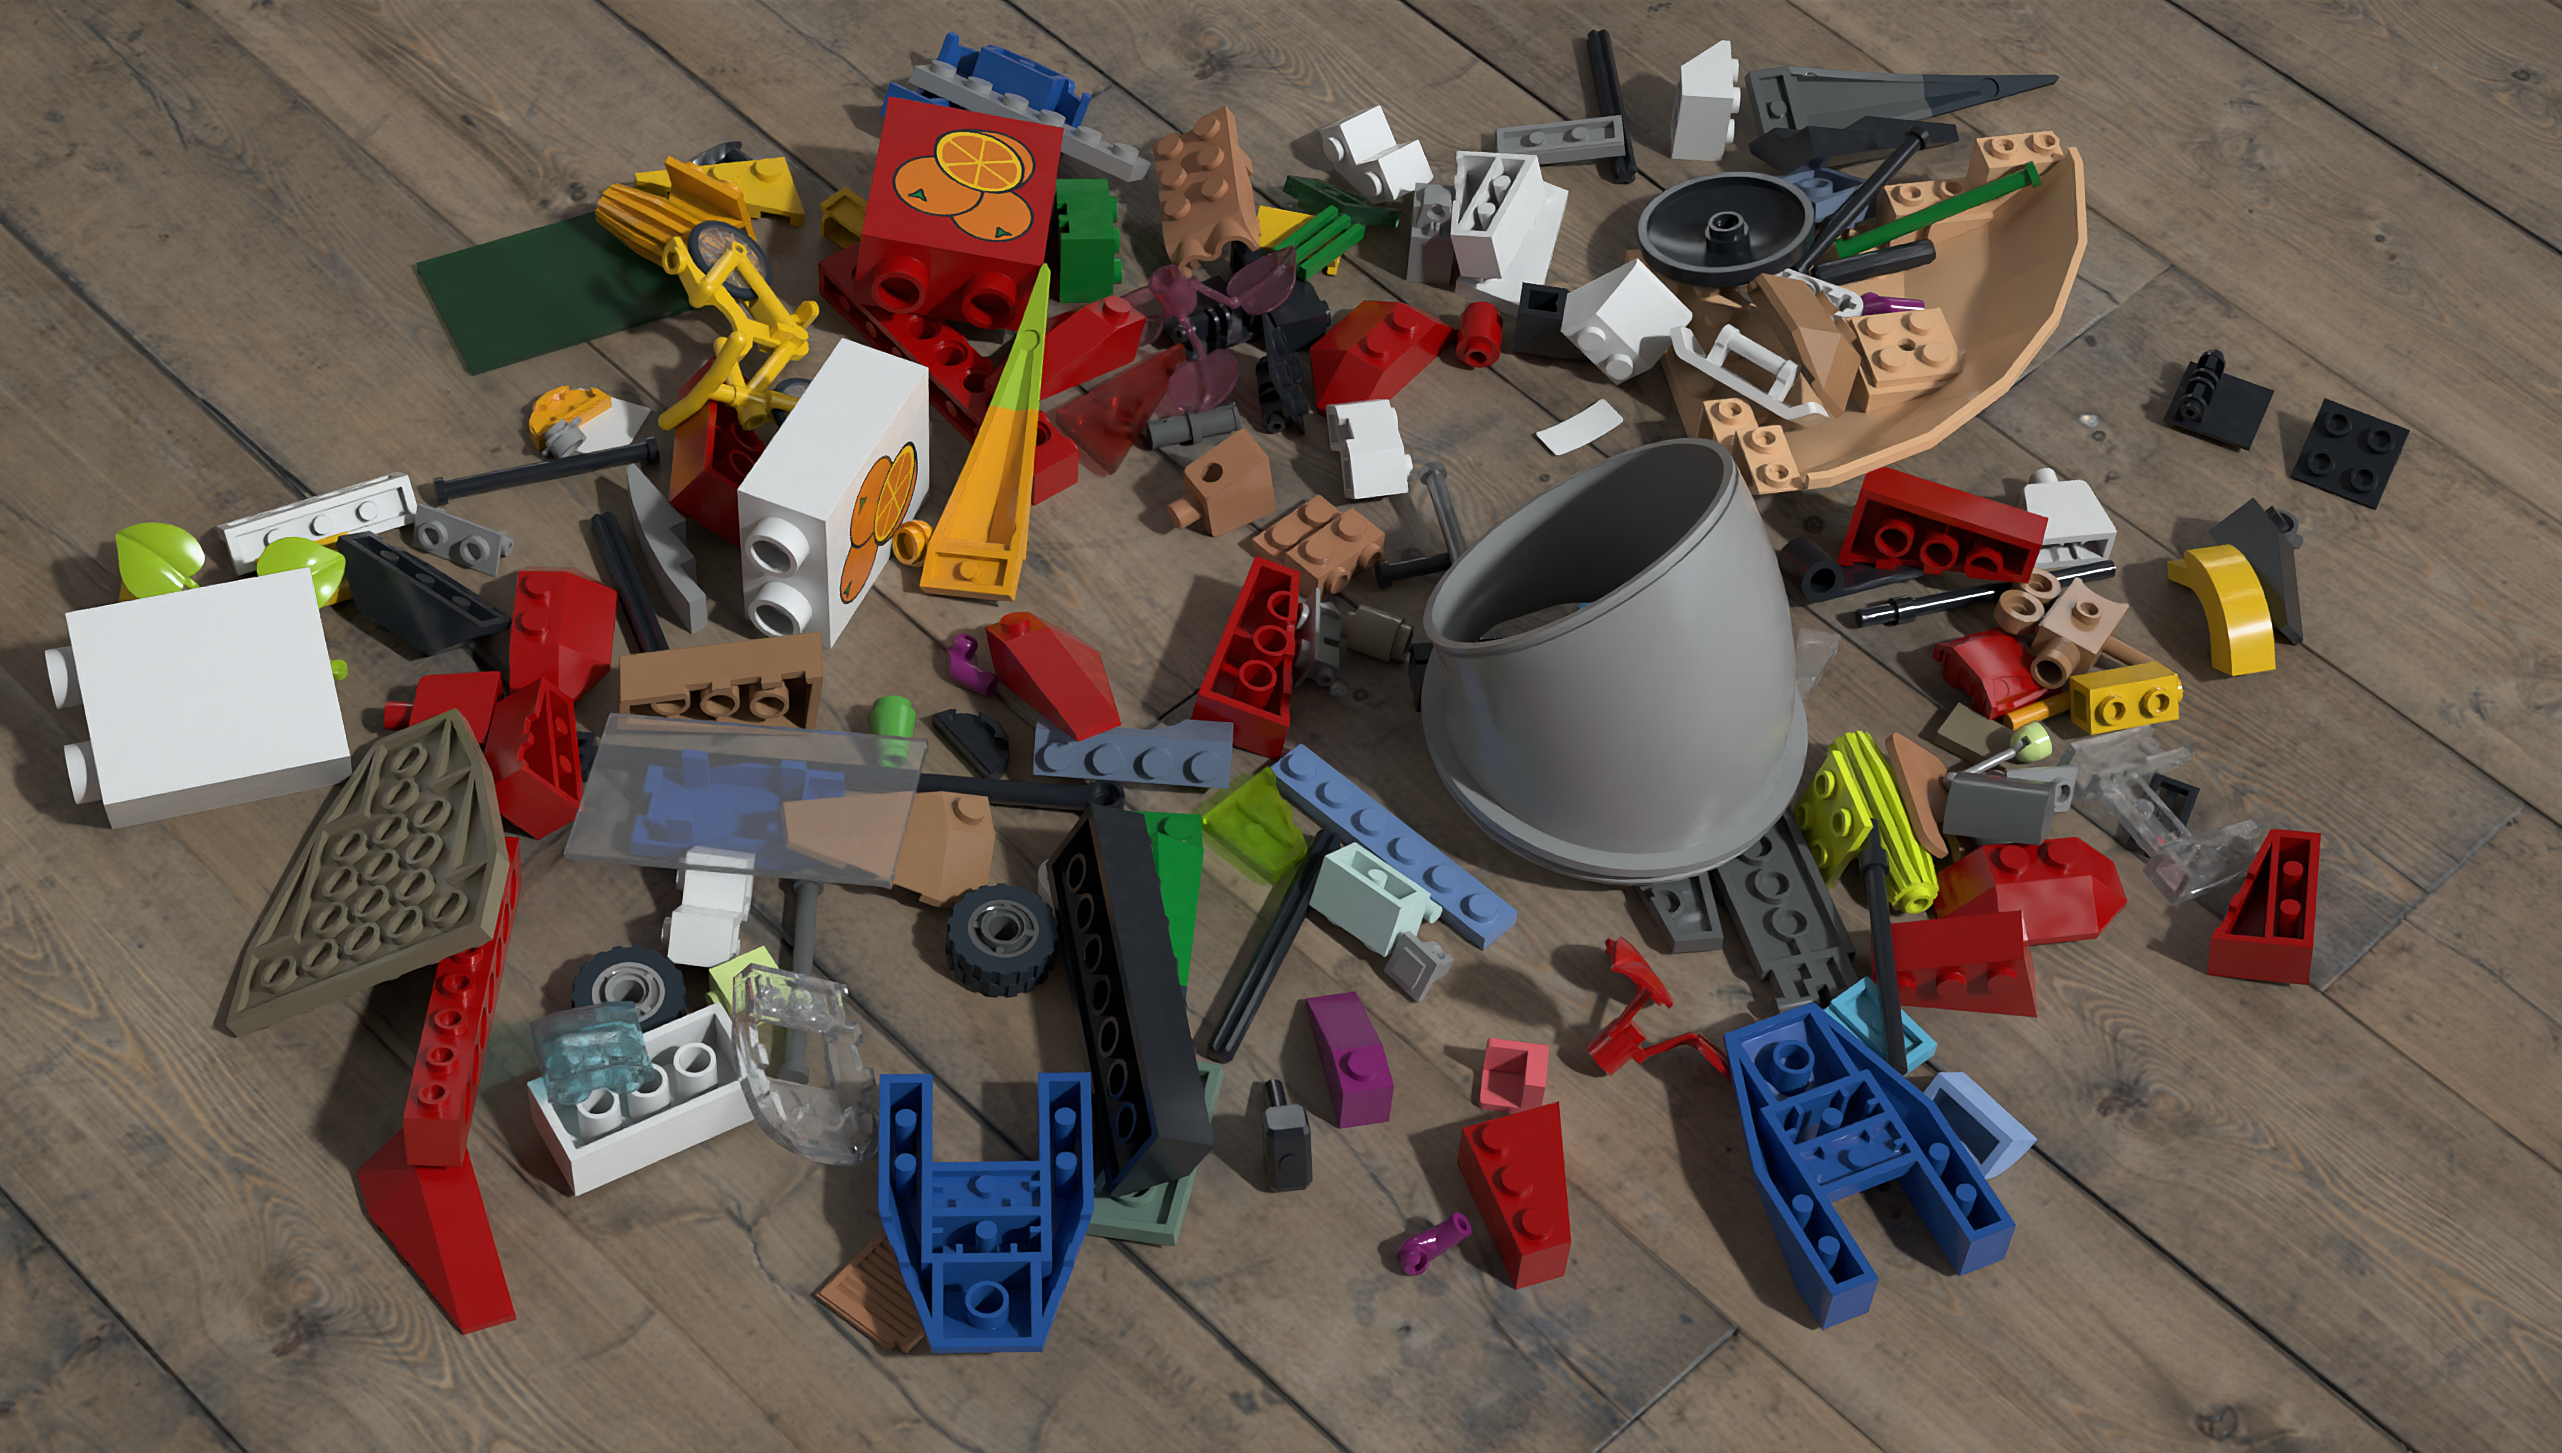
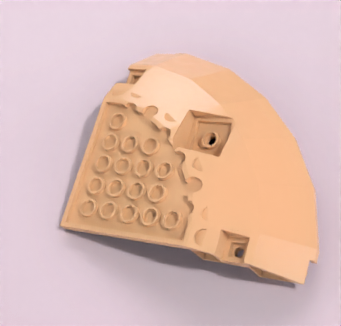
M2053 131L1976 138L1966 177L1886 185L1882 191L1875 224L1858 225L1855 228L1846 229L1838 237H1842L1843 241L2024 169V163L2033 161L2042 183L2041 186L2033 188L2031 184L1862 252L1866 253L1927 238L1932 240L1934 244L1936 259L1927 265L1837 285L1859 296L1873 292L1885 297L1923 300L1925 309L1843 318L1857 336V339L1851 342V344L1860 355L1861 361L1845 411L1837 419L1816 396L1801 372L1783 401L1793 407L1808 402L1822 405L1830 418L1821 425L1805 427L1782 418L1679 358L1675 353L1672 343L1660 357V362L1688 438L1709 439L1725 446L1737 464L1751 495L1825 488L1933 448L2007 393L2058 327L2088 242L2084 167L2077 147H2068L2066 156H2064L2059 146L2060 140ZM1822 229L1815 230V236H1816ZM1834 243L1808 270L1809 276H1811L1810 270L1816 264L1840 259ZM1640 249L1626 250L1624 264L1638 258L1693 313L1692 320L1686 328L1693 332L1706 356L1709 355L1723 327L1730 324L1739 329L1740 334L1783 359L1787 361L1791 359L1755 304L1740 294L1739 285L1731 287H1702L1680 283L1666 278L1652 269L1646 263ZM1908 348V349H1910L1911 351H1905V350H1902V349ZM1733 350L1728 353L1722 364L1725 368L1768 393L1777 378L1773 373Z

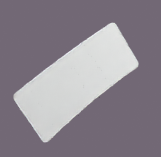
M1600 399L1576 416L1556 426L1537 432L1536 435L1555 455H1561L1606 434L1622 423L1623 418L1605 399Z

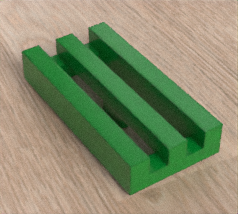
M1330 205L1273 248L1272 260L1302 280L1307 281L1364 238L1365 226L1359 222L1354 226L1351 225L1350 216L1343 214L1339 217L1338 208ZM1338 233H1342V235H1340L1338 238H1336L1334 241H1332L1330 244L1324 247L1326 242H1328ZM1310 254L1314 255L1302 265L1298 264Z

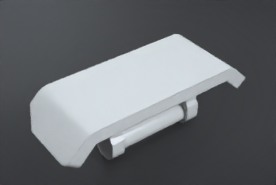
M1727 324L1723 327L1708 356L1705 355L1690 329L1683 326L1670 329L1674 350L1679 358L1782 418L1805 427L1821 425L1830 418L1823 406L1815 402H1808L1795 407L1784 402V398L1800 374L1801 365L1791 359L1787 361L1740 334L1739 329ZM1731 350L1777 376L1769 393L1722 366Z

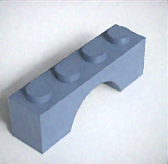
M1038 713L1035 731L1033 775L1229 789L1234 723L1185 719L1174 726L1160 729L1115 727L1076 742L1041 713Z

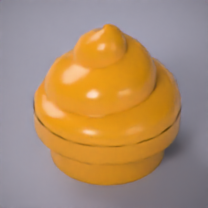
M911 520L903 523L894 532L892 538V548L896 558L905 565L913 567L924 566L928 543L935 529L922 520Z

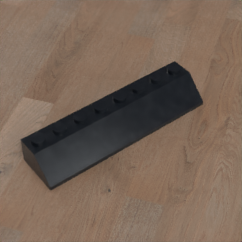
M1091 803L1045 865L1055 917H1057L1059 924L1058 932L1085 1072H1091V1104L1109 1196L1121 1197L1190 1175L1215 1146L1214 1129L1209 1122L1205 1103V1087L1199 1075L1196 1061V1044L1191 1037L1187 1018V1002L1182 995L1178 976V960L1174 956L1169 934L1170 923L1165 915L1161 896V880L1156 873L1152 854L1153 843L1148 835L1145 816L1142 813Z

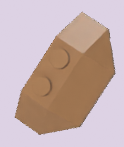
M1761 273L1744 286V290L1791 359L1801 365L1800 372L1816 396L1837 419L1845 411L1861 361L1860 355L1851 344V342L1857 339L1856 334L1842 317H1839L1837 320L1833 318V315L1839 310L1823 290L1815 294L1803 280Z

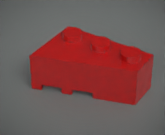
M541 677L495 704L484 751L485 759L493 774L500 814L506 817L513 826L520 827L537 840L586 814L574 702L572 698Z
M2270 829L2247 871L2246 880L2238 894L2233 896L2223 922L2219 928L2216 927L2211 936L2207 975L2309 985L2314 945L2321 833Z

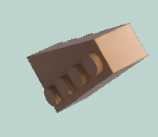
M821 631L620 656L617 678V732L814 739L823 683Z

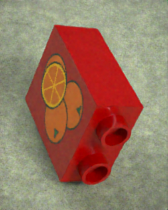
M889 96L861 234L852 302L881 307L897 314L916 313L972 323L983 329L1018 331L1040 268L1044 263L1064 128Z

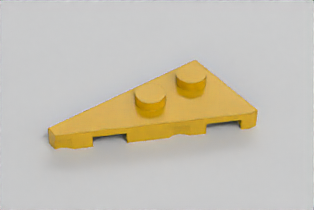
M785 157L699 166L707 176L719 182L727 180L736 185L744 195L743 199L750 217L760 219L762 213L768 212L790 217L791 226H804L805 212ZM667 170L635 173V189L667 199L672 184Z

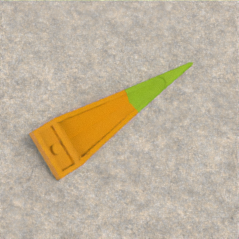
M1046 263L1040 268L1017 336L978 435L928 543L920 581V588L924 593L1006 602L1015 601L1022 562H1026L1051 274Z

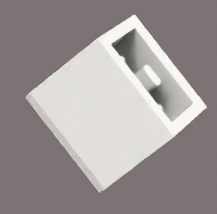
M1722 40L1681 66L1670 126L1671 159L1722 162L1725 145H1732L1734 119H1730L1731 113L1739 112L1740 88L1733 87V84L1736 85L1739 63L1738 59L1731 58L1730 41Z

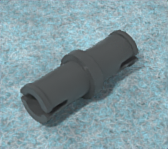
M1231 402L1227 405L1196 411L1195 407L1184 409V414L1145 421V428L1149 445H1151L1153 450L1157 449V447L1189 440L1191 444H1197L1202 442L1203 437L1239 431L1241 429V422L1237 406H1235V402Z

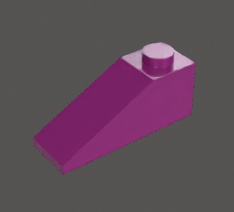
M1356 991L1306 998V1008L1339 1129L1389 1122L1394 1084L1383 1045Z

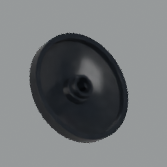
M1722 172L1696 177L1664 191L1645 208L1638 224L1640 251L1646 263L1652 269L1666 278L1680 283L1702 287H1731L1748 284L1761 273L1776 275L1783 272L1806 254L1815 237L1813 205L1801 189L1786 180L1771 175L1753 172Z

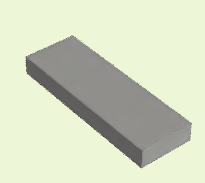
M1622 115L1494 129L1496 153L1537 155L1539 165L1625 155Z

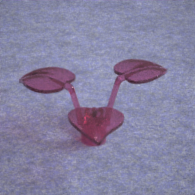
M1293 245L1272 252L1238 271L1227 285L1226 291L1230 298L1200 283L1196 276H1191L1187 280L1181 270L1175 265L1160 267L1151 275L1147 286L1135 289L1120 297L1128 301L1131 307L1147 317L1138 347H1143L1156 340L1162 332L1163 322L1169 321L1172 315L1177 317L1195 349L1198 359L1189 360L1180 365L1168 382L1169 398L1178 409L1183 411L1188 409L1198 413L1199 411H1207L1217 406L1231 393L1239 373L1238 363L1229 350L1218 349L1206 356L1202 344L1186 317L1196 308V291L1232 309L1242 305L1246 313L1250 315L1267 313L1280 306L1289 297L1295 285L1297 253Z

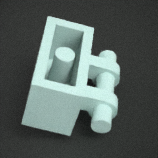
M1356 842L1324 857L1309 903L1310 906L1325 915L1329 922L1342 927L1361 940L1368 949L1384 957L1393 953L1403 932L1411 931L1417 936L1422 918L1430 923H1434L1442 913V907L1430 899L1431 893Z

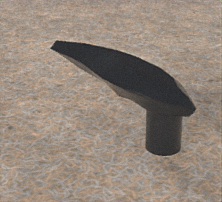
M730 141L713 146L691 162L698 166L750 161L753 159L740 150L742 147L741 141Z

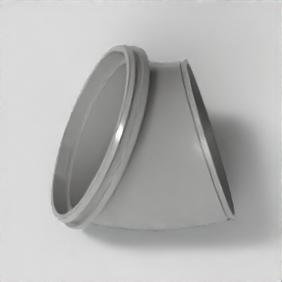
M1678 438L1660 441L1609 457L1563 479L1516 508L1485 532L1452 564L1434 588L1428 599L1423 617L1424 630L1434 646L1425 670L1421 694V714L1427 746L1440 778L1459 807L1479 828L1511 852L1536 865L1580 880L1628 886L1675 882L1708 872L1744 853L1769 831L1781 818L1792 801L1800 783L1807 757L1808 729L1802 698L1795 683L1796 655L1788 597L1774 548L1755 501L1730 452L1720 443L1703 438ZM1591 603L1559 620L1528 632L1503 639L1478 642L1492 627L1502 622L1556 605Z

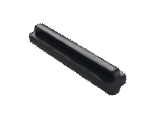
M1926 238L1819 263L1810 270V275L1837 286L1930 264L1936 259V251L1932 240Z

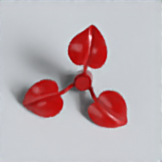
M1621 936L1616 941L1608 937L1604 943L1606 946L1605 954L1611 956V971L1624 974L1635 982L1636 995L1618 1018L1611 1021L1585 1044L1586 1050L1595 1062L1607 1074L1612 1076L1632 1058L1640 1065L1648 1057L1686 1044L1702 1053L1732 1084L1726 1054L1701 1032L1697 1035L1693 1032H1687L1645 1049L1642 1048L1641 1043L1647 1037L1632 1018L1650 997L1658 1006L1665 1004L1668 1008L1674 1005V1000L1660 978L1631 943Z

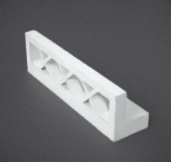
M394 472L216 526L220 540L226 543L235 574L239 576L256 571L255 559L260 557L269 544L280 538L301 537L316 541L345 531L348 534L371 531L377 534L415 522L417 503L408 475Z

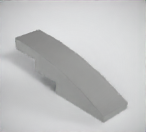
M633 463L626 467L630 509L638 543L647 567L665 600L690 633L694 634L708 626L706 595L697 585L696 558L687 548L685 519L669 504L668 500Z

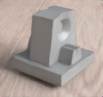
M1411 931L1403 932L1384 972L1416 1002H1420L1425 999L1433 982L1447 974L1454 959L1449 954L1443 952L1441 946L1435 941L1422 943Z

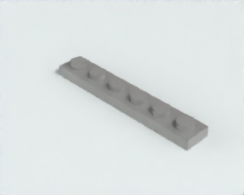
M933 60L929 65L914 66L909 83L973 112L1062 127L1064 132L1061 152L1127 182L1147 178L1151 162L1138 157L1139 151L1132 146L1123 143L1109 144L1101 140L1102 134L1094 129L1084 126H1078L1076 129L1065 124L1066 118L1059 113L1045 109L1039 112L1028 107L1029 101L1021 96L1012 93H1005L1003 96L992 91L993 85L986 80L977 77H968L966 79L955 74L957 68L948 63Z

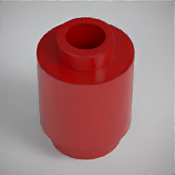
M1483 301L1473 302L1466 307L1459 317L1456 355L1461 362L1468 366L1476 368L1488 367L1497 362L1500 357L1503 319L1499 314V310L1493 304Z

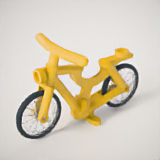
M713 220L701 222L691 230L688 236L687 249L680 237H672L664 247L662 266L666 273L679 276L689 295L688 300L692 307L716 306L731 323L733 332L728 338L719 337L714 341L713 348L717 358L712 367L686 397L659 416L658 425L663 430H671L700 410L708 399L736 409L739 414L737 419L743 430L755 429L765 422L776 424L780 429L812 381L804 378H789L781 381L773 391L767 389L790 360L799 361L808 353L809 345L807 339L809 336L806 329L818 316L819 306L815 301H804L790 315L770 288L772 270L761 247L749 235L733 225ZM733 298L740 300V302L751 315L753 320L747 318L741 307L736 303V301ZM753 342L758 343L759 351L770 354V356L746 385L739 362L752 348Z

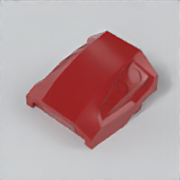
M2001 627L1973 633L1949 643L1938 642L1935 644L1932 657L1937 662L1941 661V665L1944 668V680L1956 689L1966 690V694L1972 696L1971 709L1986 716L1988 720L2000 721L2003 719V715L2062 692L2061 687L2056 689L2045 688L2034 680L2031 674V664L2036 656L2029 653V646L2019 636L2008 634Z

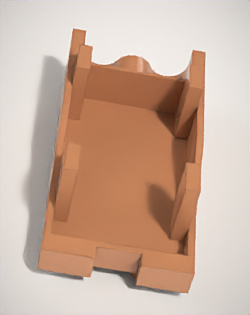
M1226 106L1202 116L1195 123L1192 130L1182 135L1179 131H1176L1152 144L1165 247L1173 268L1185 286L1193 283L1191 267L1195 270L1202 266L1201 260L1213 261L1219 258L1222 254L1223 245L1226 247L1227 242L1242 241L1253 252L1260 249L1259 237L1262 236L1260 221L1256 217L1253 190L1249 179L1253 175L1252 162L1238 144L1235 116Z

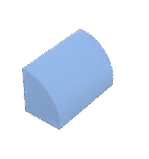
M1939 1072L1923 1092L1936 1103L1986 1180L1998 1176L2011 1167L2037 1140L2033 1134L1964 1072Z

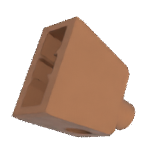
M1242 428L1186 466L1183 471L1186 495L1167 505L1168 514L1179 530L1198 520L1210 536L1214 537L1221 536L1270 515L1276 511L1269 457L1246 429Z

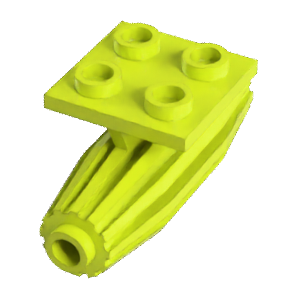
M1867 732L1845 733L1844 736L1837 737L1832 744H1829L1826 760L1792 811L1827 889L1833 888L1849 862L1857 858L1858 854L1862 851V843L1873 828L1870 818L1878 820L1882 848L1887 851L1890 872L1885 877L1888 901L1897 911L1901 910L1909 914L1923 912L1932 905L1933 899L1937 897V892L1939 891L1931 853L1918 840L1893 767L1874 739Z

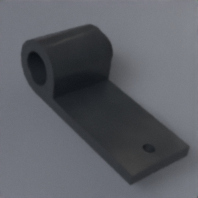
M1799 537L1789 541L1782 548L1778 556V564L1782 575L1807 599L1814 602H1824L1928 575L1923 573V567L1896 565L1895 570L1876 569V564L1854 562L1853 566L1839 565L1814 540L1807 537Z

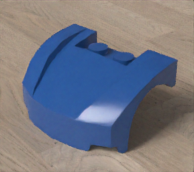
M954 32L946 34L937 58L938 61L956 67L955 74L966 79L968 77H977L990 82L993 85L992 91L1003 96L1005 93H1012L1029 101L1028 107L1040 112L1042 109L1063 115L1066 118L1064 123L1076 129L1081 125L1091 99V94L1083 92L1081 98L1075 95L1074 81L1036 61L993 44L981 47L980 51L960 45L959 36ZM891 82L889 83L880 115L885 117L889 96L962 110H971L919 87L913 92ZM1060 152L1059 162L1061 161L1065 153Z

